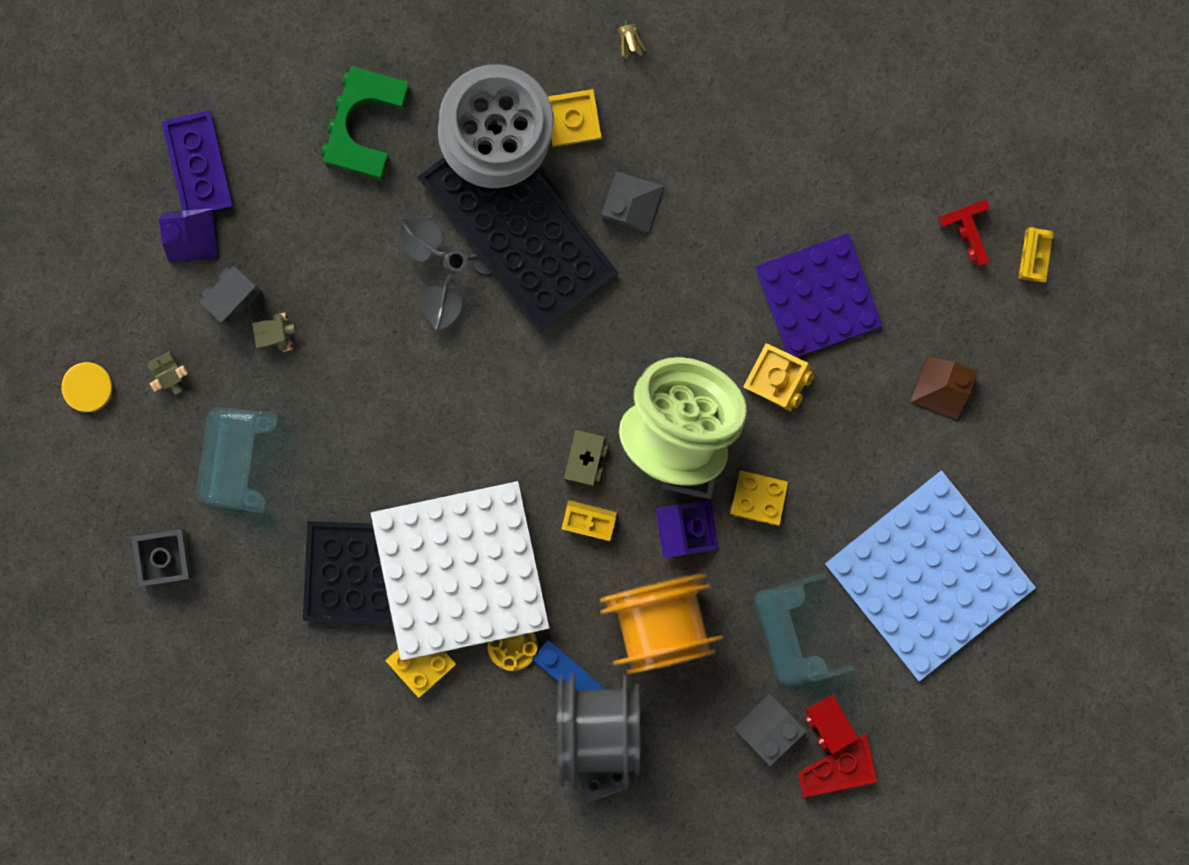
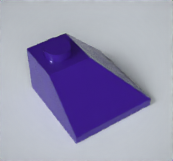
M212 208L162 213L159 218L162 245L168 262L219 257Z

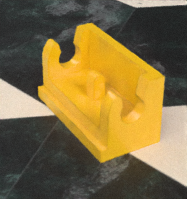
M1032 227L1025 231L1018 279L1046 283L1053 231Z
M569 500L562 530L610 541L617 512Z

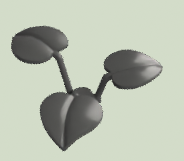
M404 219L400 226V240L406 254L416 261L423 262L430 257L432 252L434 255L444 258L443 266L449 272L443 289L439 286H432L423 293L420 300L423 315L435 330H441L449 326L457 318L462 308L461 294L454 289L447 290L454 274L462 270L466 265V261L472 260L474 269L479 273H492L468 243L467 251L470 256H465L460 251H453L449 254L437 251L435 248L441 244L442 234L440 228L434 222L426 219Z

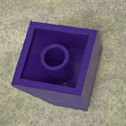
M711 500L656 508L663 558L719 549Z

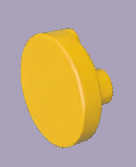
M90 362L76 364L66 372L63 378V397L75 410L95 412L103 408L112 398V379L109 373L100 365Z
M534 632L488 642V652L492 661L500 668L508 671H516L528 666L533 661L532 658L536 655L538 649V642Z

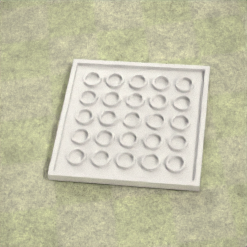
M518 481L371 512L401 661L549 629Z

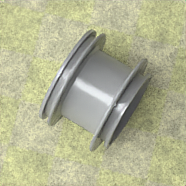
M484 65L474 68L460 76L450 86L442 101L438 125V139L442 154L449 166L459 176L472 184L485 188H503L517 184L533 174L546 156L554 125L552 106L540 84L530 75L517 68L507 65ZM505 100L509 101L512 104V108L510 110H503L500 108L499 103ZM482 102L488 109L484 112H479L474 108V105ZM516 121H523L527 128L519 131L513 124ZM468 124L473 125L477 131L474 134H467L463 130L464 126ZM496 125L497 129H501V133L493 135V131L488 130V127ZM512 143L516 146L517 150L513 153H508L503 149V145ZM487 145L491 148V153L483 155L479 153L478 147Z

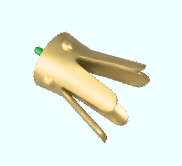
M625 20V26L618 29L621 37V57L624 55V58L628 59L629 47L632 52L636 50L642 56V49L644 51L646 49L638 36L637 25H628L627 20Z

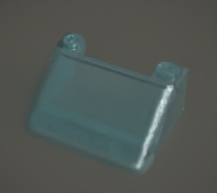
M215 407L209 411L206 419L196 487V498L201 504L264 514L269 513V509H265L264 496L258 491L248 490L247 488L255 433H269L273 431L277 426L278 420L282 421V415L226 407Z

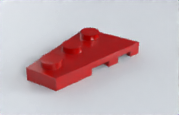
M863 734L853 743L798 772L802 797L806 798L877 783L867 734Z

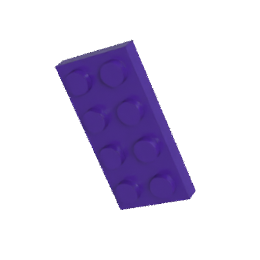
M207 110L161 121L182 211L212 208L213 212L233 208L211 111Z

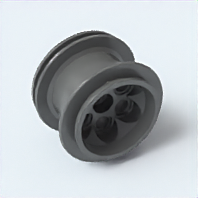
M574 673L571 674L570 681H564V676H559L558 751L561 787H565V781H571L572 788L575 789L578 772H624L625 788L629 787V771H636V777H640L639 684H635V689H628L627 673L623 674V689L577 690Z

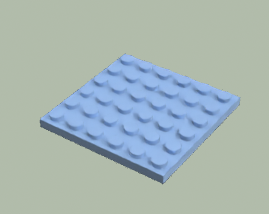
M942 470L825 563L827 568L918 681L922 680L1036 588Z

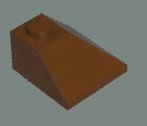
M927 356L910 402L957 420L970 395L978 371L955 362Z

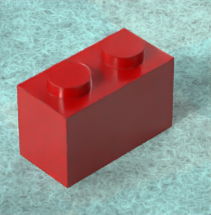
M832 694L805 708L808 714L804 717L810 728L816 727L820 736L817 740L823 751L828 749L833 754L858 740Z

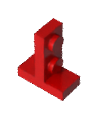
M986 199L937 219L940 229L959 222L960 226L957 227L959 236L962 241L966 240L969 247L966 250L968 259L971 264L975 263L976 268L989 263L988 256L972 218L990 209Z

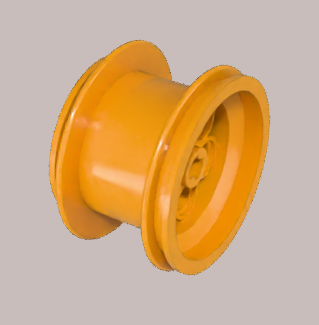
M706 573L599 599L600 603L605 602L607 609L600 611L601 614L611 612L618 614L628 658L613 661V665L629 662L631 669L626 670V673L630 674L716 653L715 649L710 650L709 642L721 640L724 636L707 638L697 598L699 591L712 587L710 584L703 585L702 579L707 577Z

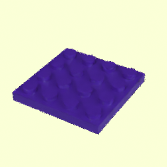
M849 233L755 266L785 352L794 357L805 355L883 326Z

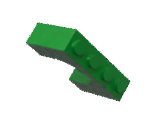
M351 66L350 71L345 72L342 80V86H345L342 96L338 95L335 110H338L336 118L330 121L328 133L331 135L329 142H325L322 147L321 157H324L323 162L326 165L382 181L389 160L388 154L355 143L350 138L348 132L349 118L356 108L370 102L403 110L410 85L406 81Z

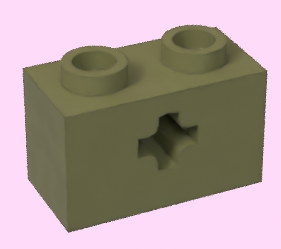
M575 430L564 476L565 480L590 486L594 485V481H600L603 467H598L600 457L605 458L608 443L604 442V436ZM586 451L591 452L590 456L594 458V461L589 462L588 466L583 465V460L580 459V455H585Z

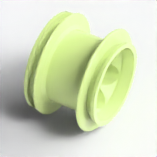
M676 357L663 359L652 364L636 384L634 391L635 405L624 414L620 422L619 434L624 450L632 461L645 473L666 483L696 485L714 479L722 472L728 458L727 445L738 438L744 426L746 405L741 391L723 372L698 360Z

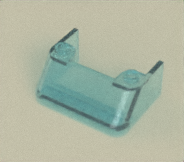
M825 572L760 590L754 596L753 605L776 681L782 686L790 687L814 682L854 670L851 664L827 669L825 661L819 656L803 658L789 609L799 607L805 599V591L802 584L826 578Z

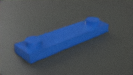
M549 640L532 658L558 682L559 676H564V681H570L571 674L574 673L577 690L605 689Z

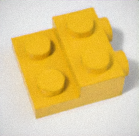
M766 343L743 387L791 412L792 408H797L802 401L803 395L800 393L804 385L809 386L814 378L813 367L809 363Z

